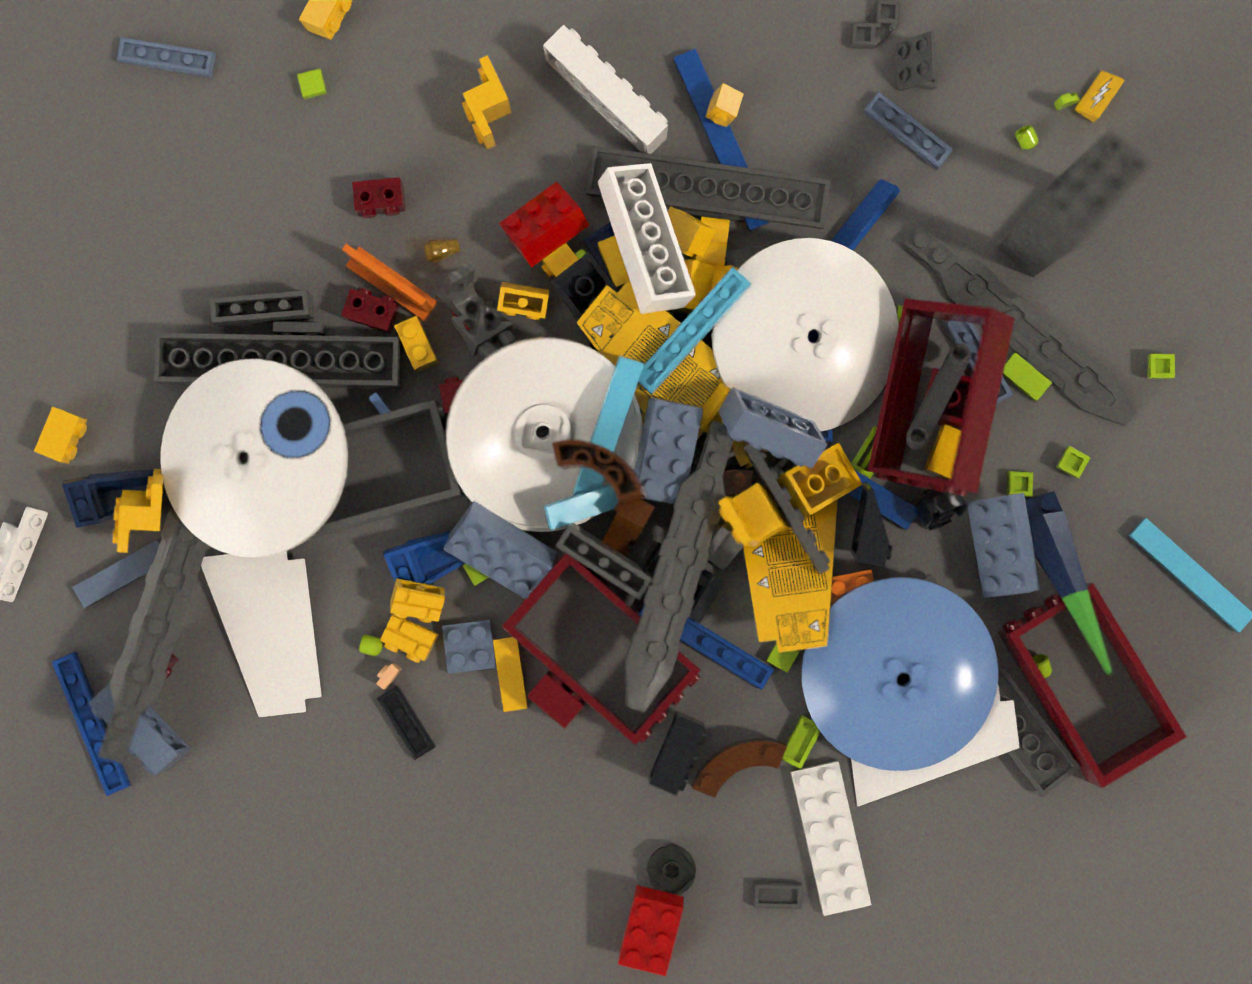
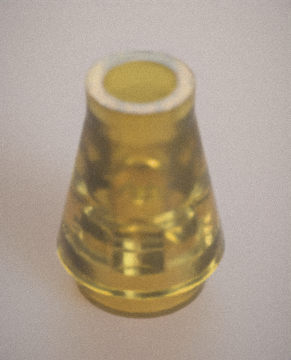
M457 238L428 240V243L423 244L428 263L434 262L436 264L460 252Z

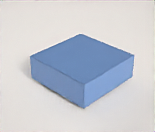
M375 392L369 397V400L380 414L391 412L378 393Z

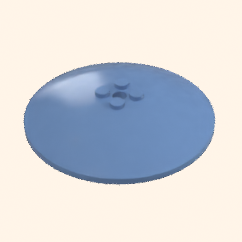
M892 577L868 582L854 588L836 600L830 606L827 646L805 649L802 661V688L805 702L813 721L823 736L836 749L856 762L869 767L890 771H908L932 766L951 757L965 747L986 721L994 703L998 684V663L994 643L978 614L963 599L950 590L929 581L908 577ZM900 673L909 674L910 679L907 684H897L896 678Z

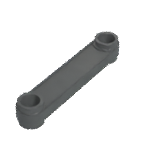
M960 343L951 347L907 433L906 443L912 450L919 451L927 446L970 360V349L965 344ZM961 353L965 358L957 359L953 354ZM913 435H920L924 440L915 442L911 437Z

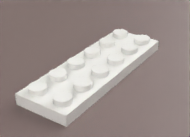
M836 760L790 771L823 915L826 916L870 906V896L839 761Z

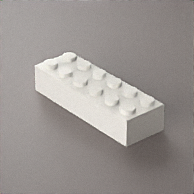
M563 25L543 45L546 62L641 153L652 154L667 139V119L660 112L657 111L655 113L649 107L650 103L644 96H637L632 91V85L626 79H620L614 74L616 72L615 69L607 61L603 63L597 57L598 53L592 46L588 45L586 47L580 41V35L573 28L569 30Z
M651 163L608 167L597 183L640 313L684 308L696 294Z

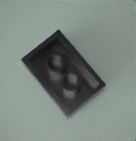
M676 711L648 777L650 785L676 796L679 790L684 791L688 781L686 772L689 767L693 769L698 757L696 752L698 744L703 745L708 733L702 721Z

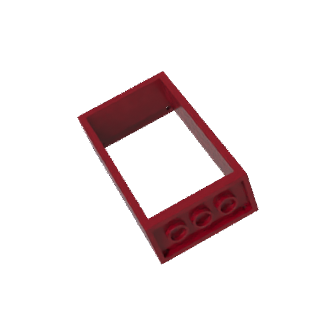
M904 299L869 461V472L877 473L876 478L890 482L929 488L961 496H967V492L977 494L1013 330L1014 317L990 307ZM933 319L983 324L950 479L901 470L906 437L910 428Z
M566 553L501 627L634 745L638 741L643 743L652 733L650 729L655 722L659 725L668 715L666 709L671 704L676 706L684 697L682 691L687 685L692 687L701 676L698 673L701 670L679 651L676 659L688 670L635 731L517 627L570 565L639 625L641 616L578 560Z
M1086 583L1098 624L1161 726L1097 765L1019 637L1067 608L1060 595L1053 594L1043 600L1044 605L1038 608L1033 606L1023 612L1024 617L1019 620L1011 619L1002 625L1004 629L1000 630L998 634L1068 750L1079 764L1087 781L1104 788L1187 738L1096 586L1094 583Z

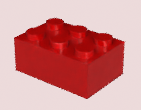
M557 181L499 223L509 241L531 268L590 226L579 205Z
M636 885L619 951L618 965L666 976L684 909V896Z

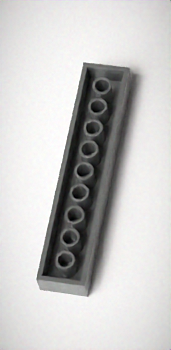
M155 333L153 381L161 385H191L200 376L222 364L237 360L261 359L292 367L309 377L322 388L401 389L402 342L399 337Z

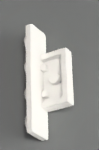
M26 507L18 527L10 523H2L0 528V600L14 601L48 513L46 511Z

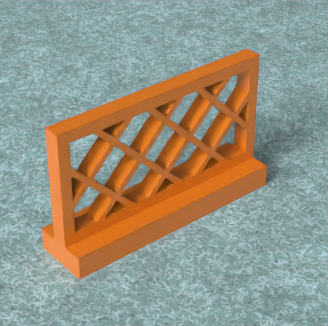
M348 244L344 245L342 250L350 258L345 265L348 269L387 296L395 299L394 301L425 322L437 305V300L360 246L355 250Z

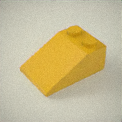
M840 443L823 451L813 468L805 465L802 467L796 466L780 475L776 480L781 488L785 487L792 498L789 500L793 509L798 508L804 518L863 485Z

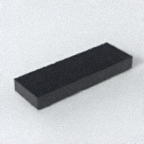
M398 685L376 698L414 760L436 747Z

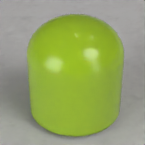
M1026 125L1015 133L1020 147L1024 150H1030L1038 144L1039 139L1032 125Z
M364 634L359 646L360 653L371 656L379 655L383 649V642L380 641L381 638Z
M1044 654L1033 656L1032 658L1044 678L1049 677L1052 673V667L1048 656Z

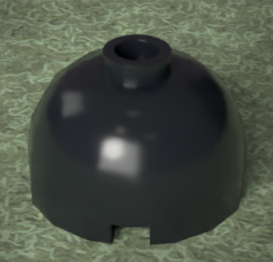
M927 488L923 492L924 496L918 503L917 515L924 529L928 528L931 531L952 522L951 517L954 514H957L958 517L967 510L968 505L961 495Z

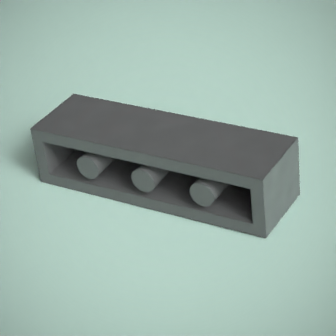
M307 290L210 298L211 322L218 327L314 319L313 296Z
M574 523L568 526L556 545L562 551L639 600L653 580L654 574Z

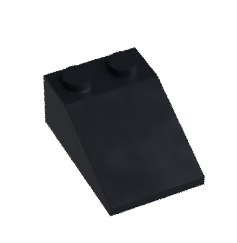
M590 252L550 281L577 321L607 285L616 293L619 292Z
M863 482L850 552L856 562L885 566L886 559L890 560L892 545H889V539L874 490L868 482Z
M658 542L643 567L654 575L660 559L659 552L662 545L660 542ZM706 569L701 571L693 596V607L689 616L698 623H701L725 583Z

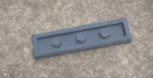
M120 37L116 60L119 63L212 78L216 54L210 51Z
M879 91L863 110L866 115L937 170L954 150Z
M948 321L944 325L955 345L965 344L970 349L971 356L967 366L973 375L981 337L973 323ZM1003 376L996 404L1013 395Z
M160 540L148 544L73 586L82 606L88 608L145 576L148 573L149 567L153 565Z

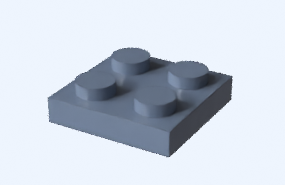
M491 619L442 626L448 674L497 667Z

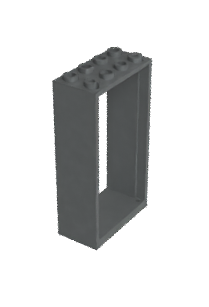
M1110 129L1057 177L997 247L1030 276L1035 277L1082 243L1151 163Z
M431 400L342 426L346 437L431 413L451 485L450 490L324 524L307 540L465 497V493L456 480L448 457L446 444L447 427L445 421H448V416L444 413L443 405H440L436 400Z

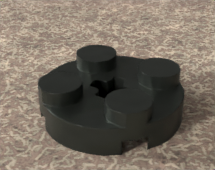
M674 844L657 849L650 857L647 866L649 881L656 890L679 895L686 892L695 880L696 867L692 855L683 847ZM669 864L671 866L677 865V875H666V866Z

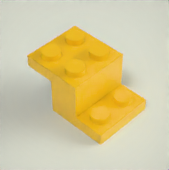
M487 55L479 59L481 68L478 69L482 84L463 93L465 101L462 102V106L469 123L474 122L472 127L479 144L484 143L486 148L490 149L496 145L488 123L512 112L508 97Z
M694 259L684 260L696 295L684 308L671 310H679L690 314L732 267L736 270L738 267L732 265L712 266Z
M154 469L153 477L148 476L146 491L122 490L121 498H116L113 543L117 544V552H128L130 530L160 531L163 496V475L161 469Z
M757 483L734 498L725 497L718 502L721 506L719 512L726 522H730L734 529L731 531L737 543H742V545L754 547L778 532L785 533L791 529L765 485Z

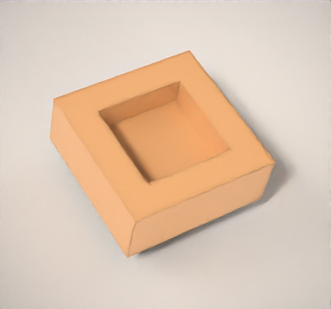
M395 663L390 666L385 665L377 675L380 679L376 684L382 689H387L402 668Z

